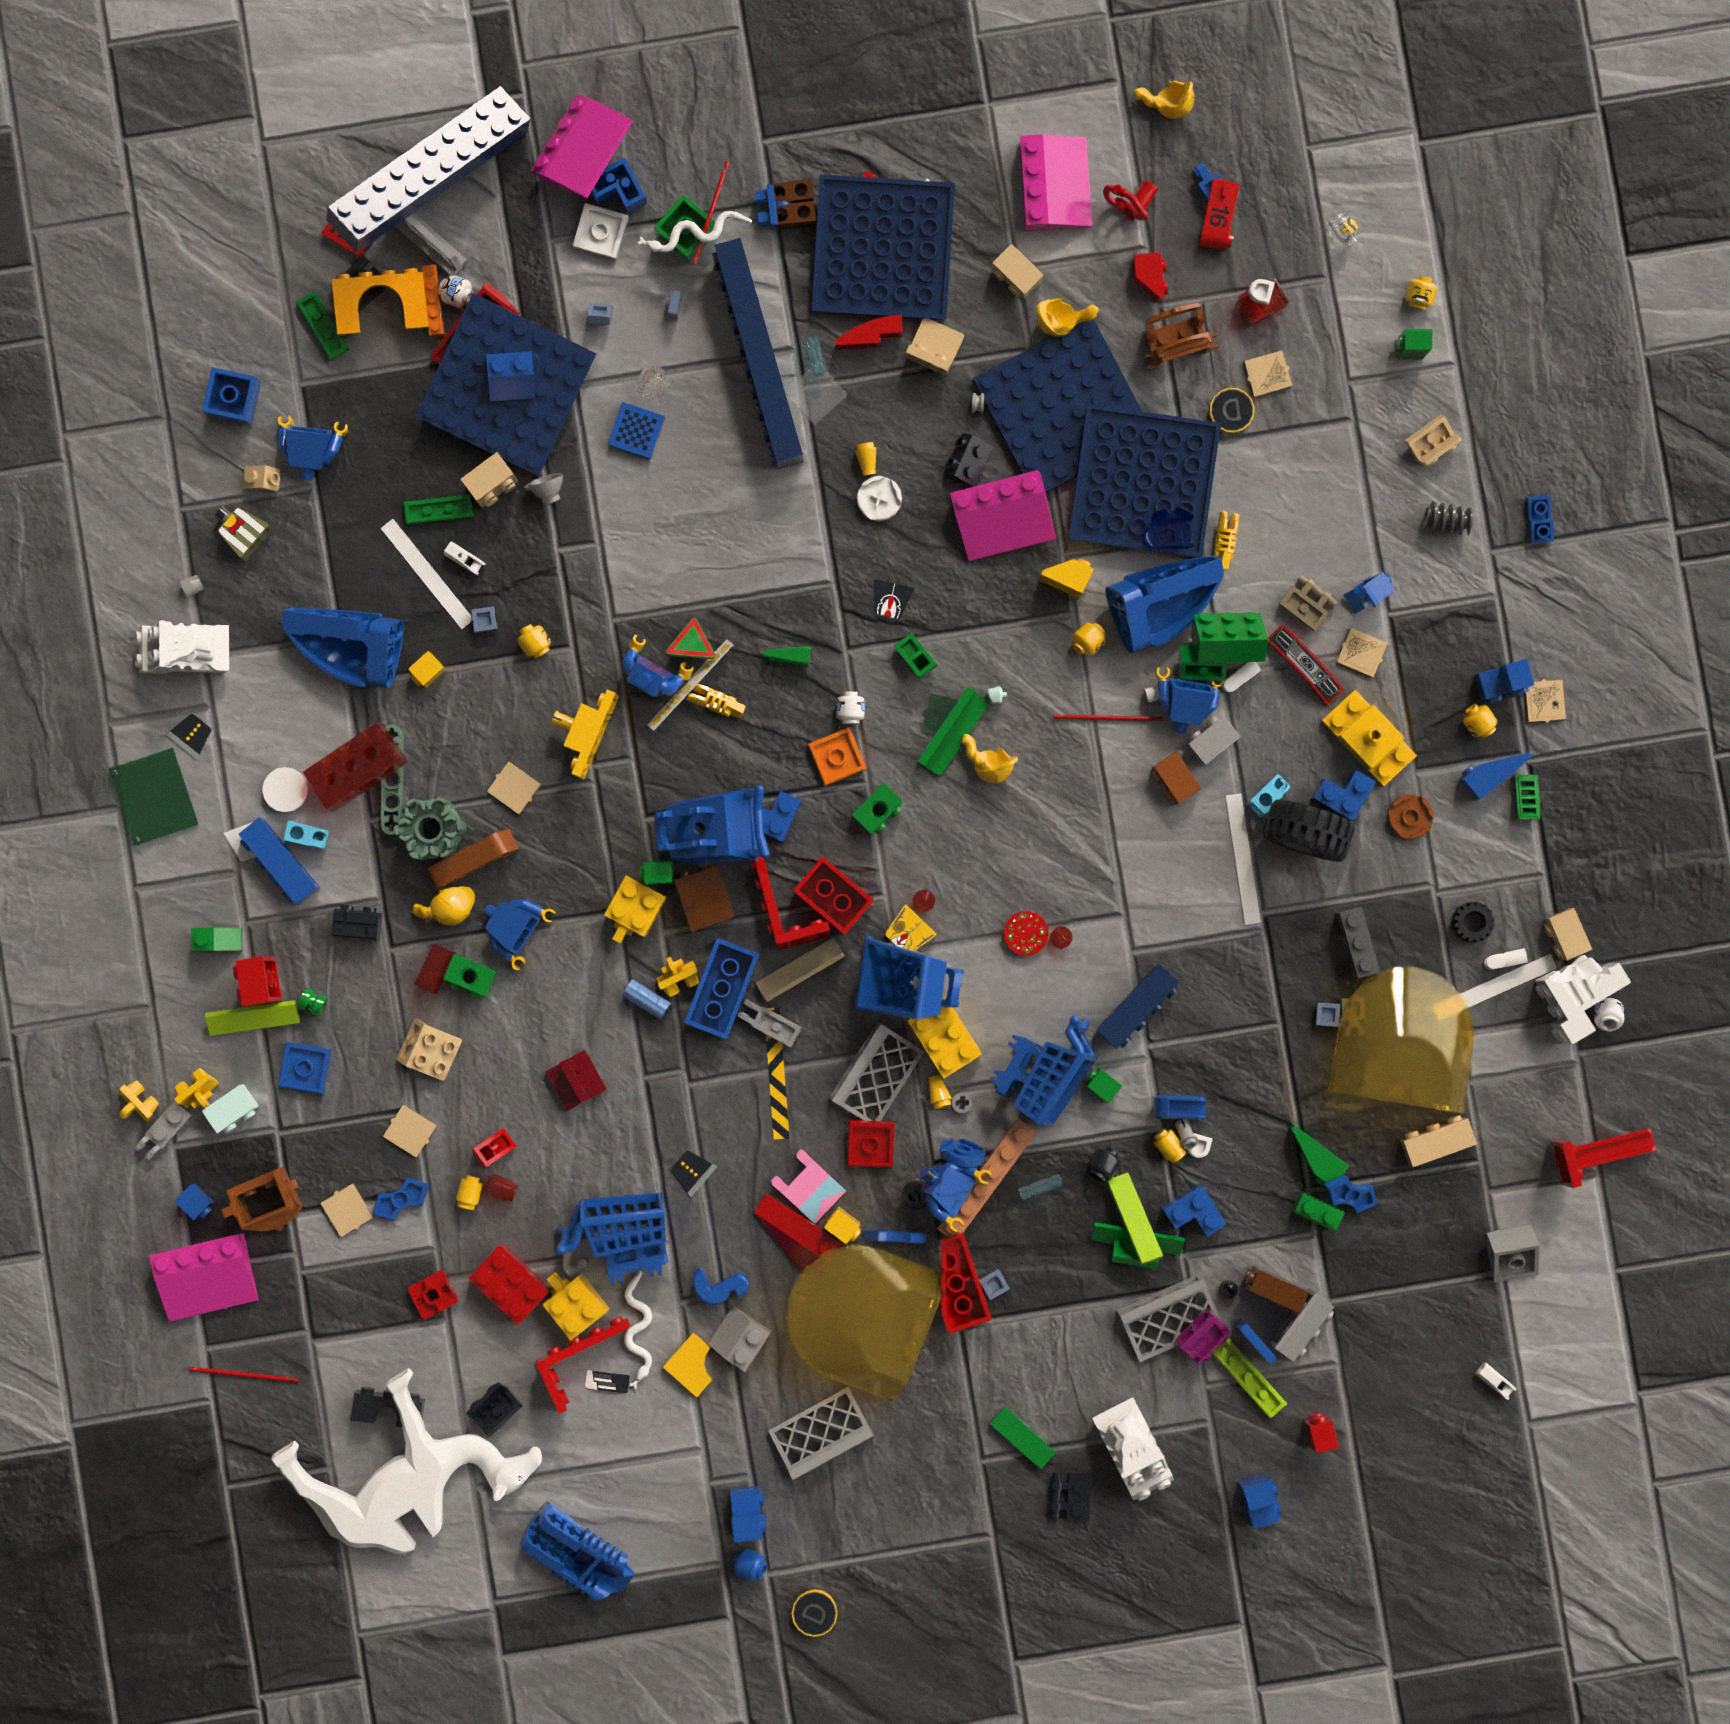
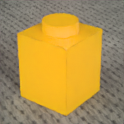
M427 651L409 668V671L412 673L409 677L417 686L422 684L427 688L446 669L431 652Z

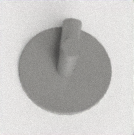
M581 1239L576 1250L566 1252L563 1255V1269L571 1280L583 1274L591 1284L598 1281L607 1269L605 1264L606 1257L595 1258L588 1239Z

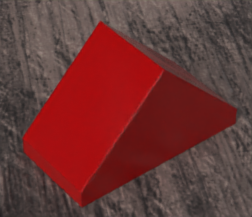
M503 1128L471 1151L485 1169L517 1146Z

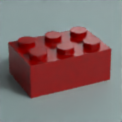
M823 856L793 890L844 935L847 934L874 902V899Z
M259 956L235 960L236 966H233V975L235 980L238 979L239 988L236 989L238 1002H242V1006H257L282 1001L276 957Z
M501 1243L468 1278L516 1325H519L552 1290L504 1243Z

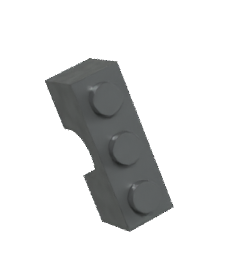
M1362 906L1336 913L1341 934L1344 935L1348 945V959L1353 977L1362 978L1380 973Z

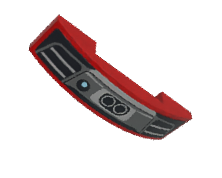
M1281 625L1268 637V644L1280 656L1286 659L1327 706L1344 691L1319 659L1284 625Z

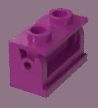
M1207 1307L1175 1340L1179 1347L1192 1359L1196 1360L1199 1365L1202 1361L1210 1358L1213 1350L1218 1345H1222L1227 1341L1231 1332L1227 1325Z

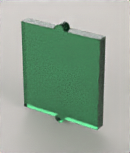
M931 693L928 708L924 711L926 716L922 730L937 733L958 700Z

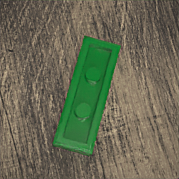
M316 291L296 301V304L331 361L350 350L343 336L337 334V326Z
M471 494L404 502L406 525L474 518Z
M1005 1406L990 1422V1425L1040 1469L1056 1453L1052 1447Z

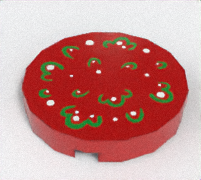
M1020 911L1012 915L1006 922L1003 931L1004 940L1008 948L1022 956L1034 955L1041 951L1049 937L1048 926L1045 920L1039 914L1031 911Z

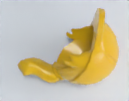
M1174 80L1172 82L1169 81L1171 86L1161 90L1155 97L1142 87L1133 91L1136 99H1141L1150 108H1157L1164 117L1169 119L1184 117L1192 110L1195 95L1192 89L1193 83L1190 81L1183 83Z
M1063 298L1046 300L1037 304V322L1044 333L1060 337L1068 334L1077 323L1092 321L1097 316L1099 309L1092 304L1077 312L1070 304L1063 303Z
M964 734L961 742L966 747V756L972 760L975 772L983 781L998 784L1010 776L1014 763L1018 761L1016 756H1008L999 747H997V752L990 750L979 752L976 749V742L972 736Z
M451 887L439 890L440 893L432 899L429 907L421 904L413 905L412 913L421 919L434 918L441 924L454 926L463 922L469 916L475 902V894L470 887Z

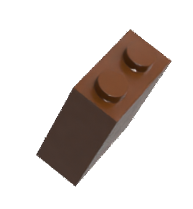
M712 863L699 867L700 872L691 874V871L678 874L679 879L674 880L691 932L735 918L718 866L713 867Z
M1255 1266L1251 1270L1248 1269L1243 1278V1282H1245L1244 1287L1249 1291L1298 1313H1301L1309 1295V1292L1304 1288Z

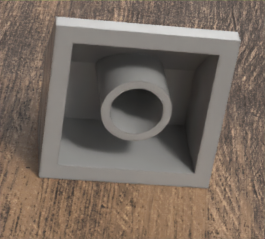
M1532 1225L1487 1233V1252L1494 1283L1539 1274L1540 1245Z
M732 1306L708 1345L727 1361L745 1372L770 1335L771 1330Z

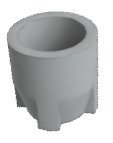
M198 575L180 580L187 597L204 590Z

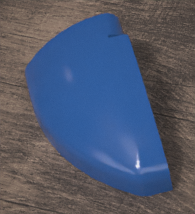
M287 608L282 610V626L288 637L305 657L324 672L339 680L361 687L367 685L383 688L391 687L402 649L404 630L402 620L385 618L379 613L319 608Z

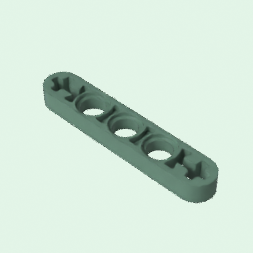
M393 724L385 726L381 734V828L389 835L396 834L394 829L391 831L386 826L387 823L391 822V815L386 816V811L391 813L398 812V816L393 815V821L396 823L403 818L404 735L402 729ZM391 729L398 733V737H394V744H399V748H386V744L391 745V738L387 737V733H391ZM390 751H395L398 754V760L394 764L388 763L386 759ZM394 773L398 776V783L395 786L387 784L386 778L389 774ZM390 796H395L398 799V805L394 809H390L386 805V800Z

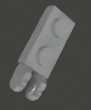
M745 999L743 1002L745 1006L758 1011L755 1020L740 1011L736 1016L752 1024V1027L792 1047L802 1027L764 1006L760 1007Z
M174 1101L144 1134L146 1136L139 1141L134 1150L137 1152L141 1151L151 1140L156 1146L144 1158L149 1162L161 1149L166 1147L191 1119L193 1114L183 1105H179Z

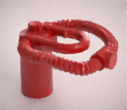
M1144 180L1135 195H1133L1119 184L1115 186L1109 184L1104 187L1103 196L1111 206L1121 211L1122 214L1127 215L1126 218L1129 221L1134 219L1141 221L1148 219L1146 209L1159 189L1153 183ZM1110 192H1112L1113 194H1115V195H1117V196L1125 197V198L1129 199V200H1130V203H1129L1128 201H1126L1125 199L1120 198V197H1116L1115 200H1114V199L1110 196Z

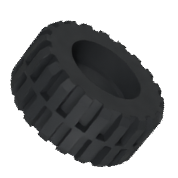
M1276 799L1270 806L1262 833L1263 837L1268 841L1287 849L1323 860L1342 862L1347 856L1355 828L1351 821L1336 814L1302 803Z

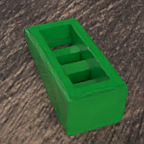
M811 647L764 651L763 657L767 660L807 667Z
M1514 775L1515 820H1540L1538 775ZM1520 781H1532V786H1521ZM1521 790H1532V795H1521ZM1522 799H1532V804H1522ZM1522 808H1532V812H1523Z

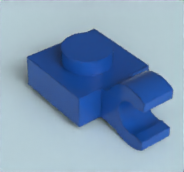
M1202 162L1195 167L1193 172L1201 181L1197 188L1208 203L1213 178H1221L1217 172L1210 175L1207 167Z

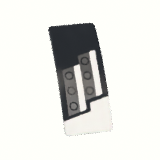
M587 1370L585 1388L627 1393L630 1376Z

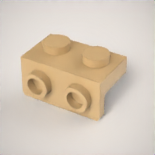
M1440 414L1404 441L1416 462L1427 466L1437 462L1439 457L1445 452L1455 449L1462 440L1460 436L1454 434L1445 416Z

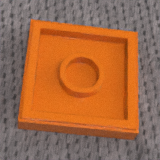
M850 727L808 744L825 786L867 769Z

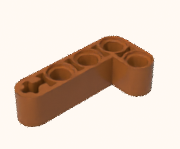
M510 829L498 831L429 867L427 871L436 889L439 890L497 859L517 852L519 847Z

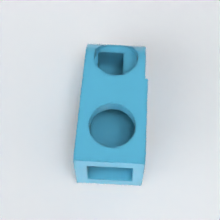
M1277 774L1246 804L1261 818L1269 811L1272 802L1276 799H1281L1291 786Z
M288 820L283 840L325 849L329 831Z

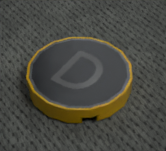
M1227 388L1214 396L1209 406V416L1212 422L1221 423V431L1235 434L1243 431L1251 423L1254 417V404L1246 392L1238 388Z
M817 1589L800 1594L793 1604V1622L797 1629L805 1635L816 1637L826 1634L832 1629L837 1618V1607L833 1598L825 1591Z

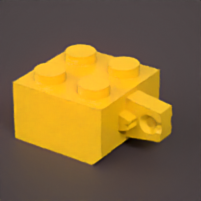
M625 876L604 916L615 921L613 927L617 928V931L612 940L621 944L626 934L632 936L633 932L646 937L667 897Z
M554 1272L547 1278L553 1287L550 1291L553 1296L543 1306L570 1341L610 1309L583 1274H580L571 1282L567 1278L562 1280L557 1272Z

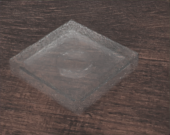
M818 362L785 391L786 396L814 426L848 397V394Z

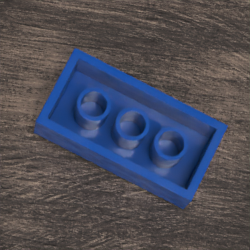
M716 938L684 1024L726 1040L759 954Z

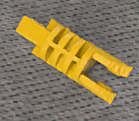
M1220 511L1214 548V556L1222 559L1223 570H1228L1230 560L1233 559L1239 523V514L1234 513L1231 515L1229 527L1226 529L1228 522V513L1226 511Z
M699 683L693 690L706 696V698L693 693L688 694L686 698L694 704L721 713V715L727 717L731 715L741 719L745 710V705L736 702L735 698L719 691H714Z

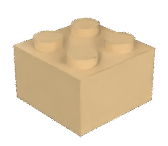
M497 452L461 478V481L482 508L493 505L497 502V497L503 492L505 494L509 493L516 487L515 483L518 482L515 475Z

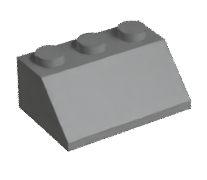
M1310 1288L1307 1290L1309 1295L1301 1313L1292 1311L1269 1342L1275 1349L1293 1362L1296 1358L1299 1360L1305 1354L1307 1343L1310 1340L1314 1341L1320 1333L1318 1328L1323 1322L1327 1323L1334 1314L1332 1311L1334 1306Z

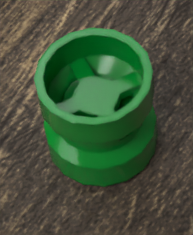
M306 988L299 999L297 1008L302 1011L308 1010L311 1015L318 1018L323 1012L328 998L323 995L318 996L313 990Z

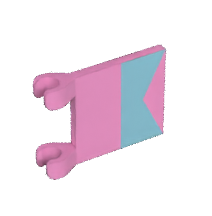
M801 1149L796 1153V1157L806 1166L805 1169L789 1186L778 1176H775L771 1183L816 1224L846 1190Z

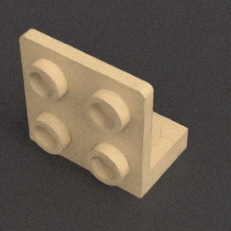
M923 318L912 344L908 346L906 358L947 376L964 339V334L931 319Z
M414 1018L396 1060L406 1067L443 1081L448 1074L462 1039L433 1028L423 1021Z

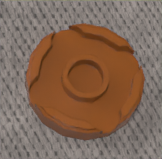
M1408 794L1397 798L1391 804L1387 820L1391 830L1397 836L1403 839H1416L1422 837L1430 830L1434 814L1431 805L1426 799Z

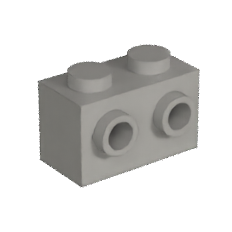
M1217 716L1206 724L1208 729L1203 733L1198 730L1188 738L1191 742L1186 746L1202 766L1208 764L1241 737L1225 716L1220 719Z

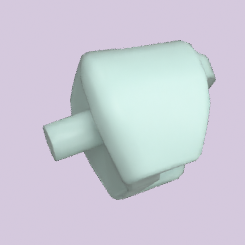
M1000 686L987 689L985 693L991 704H1000L1002 698L1007 697V693L1003 692Z

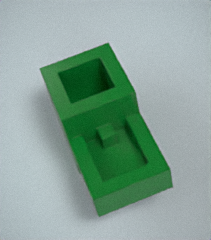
M912 633L894 645L895 650L919 680L938 666Z

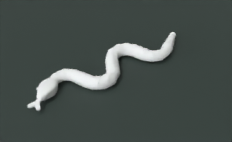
M726 211L718 216L713 231L709 234L703 233L696 223L685 220L680 221L674 226L667 245H661L660 242L655 240L644 241L643 237H640L641 241L638 244L644 243L653 252H669L676 247L680 233L684 229H689L701 242L711 243L718 239L726 219L732 218L749 224L752 223V220L738 212Z
M639 1271L628 1283L624 1295L626 1302L632 1308L643 1313V1319L629 1327L624 1334L626 1348L630 1352L642 1357L645 1361V1364L637 1371L636 1381L630 1383V1386H634V1389H637V1383L648 1375L652 1364L650 1353L633 1342V1336L646 1329L651 1324L653 1317L651 1309L645 1303L634 1299L632 1296V1291L643 1274L642 1271Z

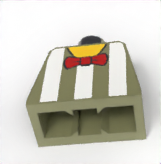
M222 506L215 514V517L223 523L218 529V533L236 554L245 561L273 529L266 522L239 507L235 508L231 513Z

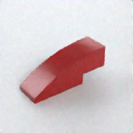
M902 314L874 319L853 328L835 340L836 350L880 347V338L902 337Z

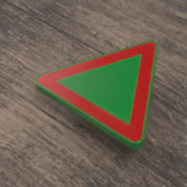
M696 618L690 620L666 650L667 656L715 659L716 657Z

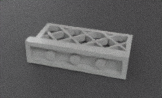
M415 213L395 226L450 276L456 275L468 262L466 258Z
M877 1021L829 1099L866 1121L873 1120L866 1116L865 1107L877 1105L879 1113L874 1121H881L925 1051ZM888 1034L896 1039L897 1048L885 1050L883 1042ZM900 1042L904 1043L906 1046L901 1047ZM911 1048L917 1052L912 1061H903L901 1050ZM898 1051L901 1063L888 1066L886 1054ZM883 1054L885 1067L873 1069L871 1063L873 1057ZM902 1067L903 1076L901 1079L891 1081L889 1069ZM886 1070L888 1082L876 1085L874 1073ZM871 1074L873 1086L861 1089L859 1079L863 1075ZM889 1086L891 1095L888 1099L879 1101L877 1088ZM874 1089L876 1102L864 1104L861 1092ZM858 1093L861 1105L851 1107L845 1103L849 1095ZM862 1108V1113L858 1112L857 1109Z
M1200 1274L1117 1310L1139 1362L1178 1346L1175 1339L1181 1334L1179 1331L1183 1322L1192 1323L1194 1321L1186 1318L1190 1306L1201 1310L1200 1315L1209 1304L1211 1311L1220 1319L1206 1283ZM1203 1292L1206 1297L1202 1307L1191 1303L1194 1295ZM1175 1303L1186 1304L1182 1316L1171 1312ZM1157 1311L1165 1314L1161 1325L1150 1321L1152 1314ZM1169 1315L1180 1319L1176 1330L1164 1327ZM1137 1320L1144 1323L1140 1334L1132 1332L1128 1324ZM1148 1325L1159 1328L1155 1340L1144 1336ZM1163 1330L1174 1334L1171 1342L1167 1344L1159 1342ZM1142 1339L1153 1343L1151 1350L1141 1355L1139 1346Z
M849 1387L768 1430L789 1470L792 1480L805 1475L875 1436ZM847 1394L850 1400L848 1411L836 1408L838 1398ZM834 1401L833 1406L826 1405V1404H828V1403ZM823 1406L832 1409L828 1422L816 1419L818 1409ZM852 1406L854 1407L856 1413L851 1412ZM835 1410L847 1413L843 1427L831 1423ZM814 1411L813 1417L807 1416ZM849 1416L859 1417L863 1426L856 1430L846 1428ZM803 1417L812 1420L808 1433L796 1429L798 1420ZM815 1421L827 1424L823 1438L811 1434ZM794 1422L793 1428L787 1427ZM830 1426L842 1429L840 1439L836 1441L826 1439ZM782 1428L791 1430L788 1444L780 1442L775 1432ZM845 1430L851 1432L844 1436ZM795 1432L807 1435L804 1448L791 1445ZM810 1437L822 1440L820 1450L816 1452L806 1450ZM825 1441L831 1443L824 1447ZM781 1445L787 1446L786 1452ZM790 1448L802 1451L800 1461L791 1465L787 1457ZM805 1452L811 1454L804 1458Z

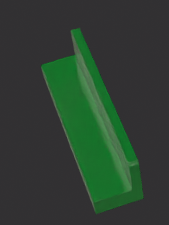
M968 686L917 762L936 775L941 776L963 744L961 742L963 735H969L990 702Z

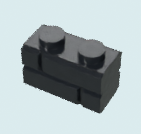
M341 905L340 909H334L331 936L380 940L382 913H376L377 908L363 907V911H354V906Z

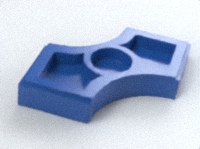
M1343 1175L1324 1184L1329 1202L1334 1206L1348 1204L1353 1206L1357 1213H1360L1378 1205L1374 1188L1370 1183L1355 1185L1350 1183L1349 1179Z
M407 1177L403 1186L397 1191L378 1193L372 1215L395 1221L398 1213L405 1207L411 1205L423 1206L430 1184Z
M864 1230L862 1231V1239L923 1243L927 1241V1234L913 1231Z

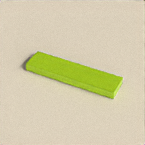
M296 1000L208 1012L205 1014V1020L209 1034L213 1036L300 1023V1015Z
M1129 1173L1107 1181L1106 1183L1140 1264L1143 1265L1162 1258L1163 1254Z
M1229 1337L1224 1344L1218 1345L1213 1350L1212 1354L1270 1419L1287 1405Z

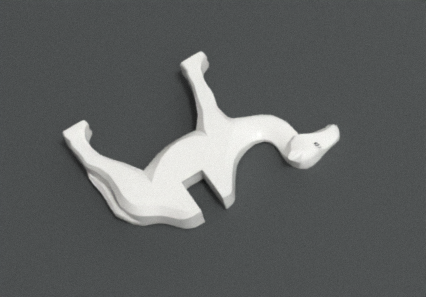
M407 1368L388 1380L385 1385L392 1394L400 1414L406 1442L405 1453L394 1457L377 1469L355 1497L338 1488L324 1484L306 1473L297 1461L299 1445L296 1441L275 1452L271 1460L275 1466L280 1468L282 1475L291 1483L298 1495L302 1496L313 1508L331 1537L355 1548L378 1547L395 1554H406L415 1549L416 1542L399 1518L414 1509L432 1537L436 1536L443 1523L444 1486L458 1467L466 1463H474L479 1466L493 1490V1499L499 1501L503 1496L516 1491L540 1466L542 1462L541 1450L538 1447H532L528 1453L504 1458L491 1442L478 1435L466 1434L442 1440L433 1439L425 1430L422 1417L411 1399L408 1383L413 1372L410 1368Z

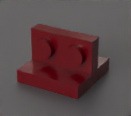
M586 1049L545 1071L566 1111L607 1090Z

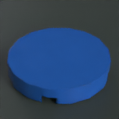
M950 1138L942 1142L939 1151L940 1156L951 1164L961 1167H977L984 1162L985 1152H983V1148L973 1141L959 1139V1142H953L954 1139Z

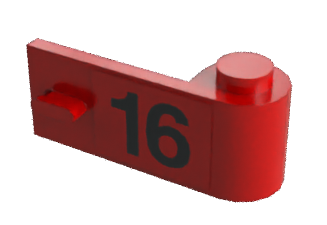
M1213 178L1198 246L1224 252L1226 247L1231 248L1233 235L1230 234L1240 183Z

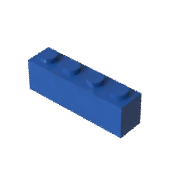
M257 818L239 833V836L242 838L240 840L242 846L248 852L252 850L256 855L254 858L255 862L262 869L266 868L269 871V879L275 886L280 885L285 891L282 894L290 904L294 902L300 905L320 889V886L264 818Z

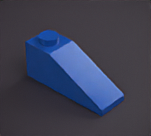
M1526 753L1479 764L1475 767L1471 764L1462 772L1463 777L1459 781L1476 801L1481 800L1528 761L1532 755Z

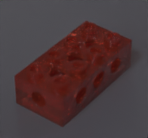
M376 722L303 771L325 809L335 812L409 762L386 725ZM376 750L377 756L372 759V753ZM358 762V769L354 772L353 767ZM339 775V782L335 784V778Z

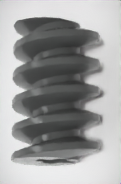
M1432 501L1425 511L1423 529L1427 527L1428 523H1431L1432 530H1435L1436 526L1440 525L1441 532H1443L1446 526H1449L1450 533H1453L1454 529L1458 528V534L1461 535L1464 529H1466L1467 536H1469L1473 523V510L1471 507H1468L1464 512L1463 506H1458L1455 511L1453 504H1450L1446 509L1445 503H1440L1437 508L1436 501Z

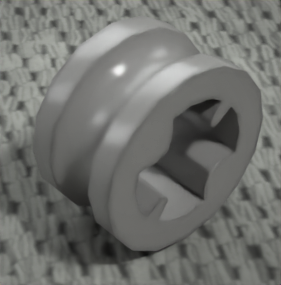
M973 393L972 413L979 411L983 414L984 393H981L979 396Z
M957 1093L952 1098V1106L957 1112L966 1113L972 1107V1099L966 1093ZM960 1096L966 1097L965 1100L968 1099L969 1102L968 1105L964 1106V1109H959V1105L956 1106L955 1103L960 1100Z

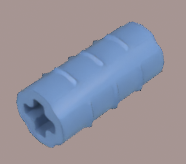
M631 980L622 995L631 1003L636 1004L660 1020L671 1005L663 997H660L635 980Z

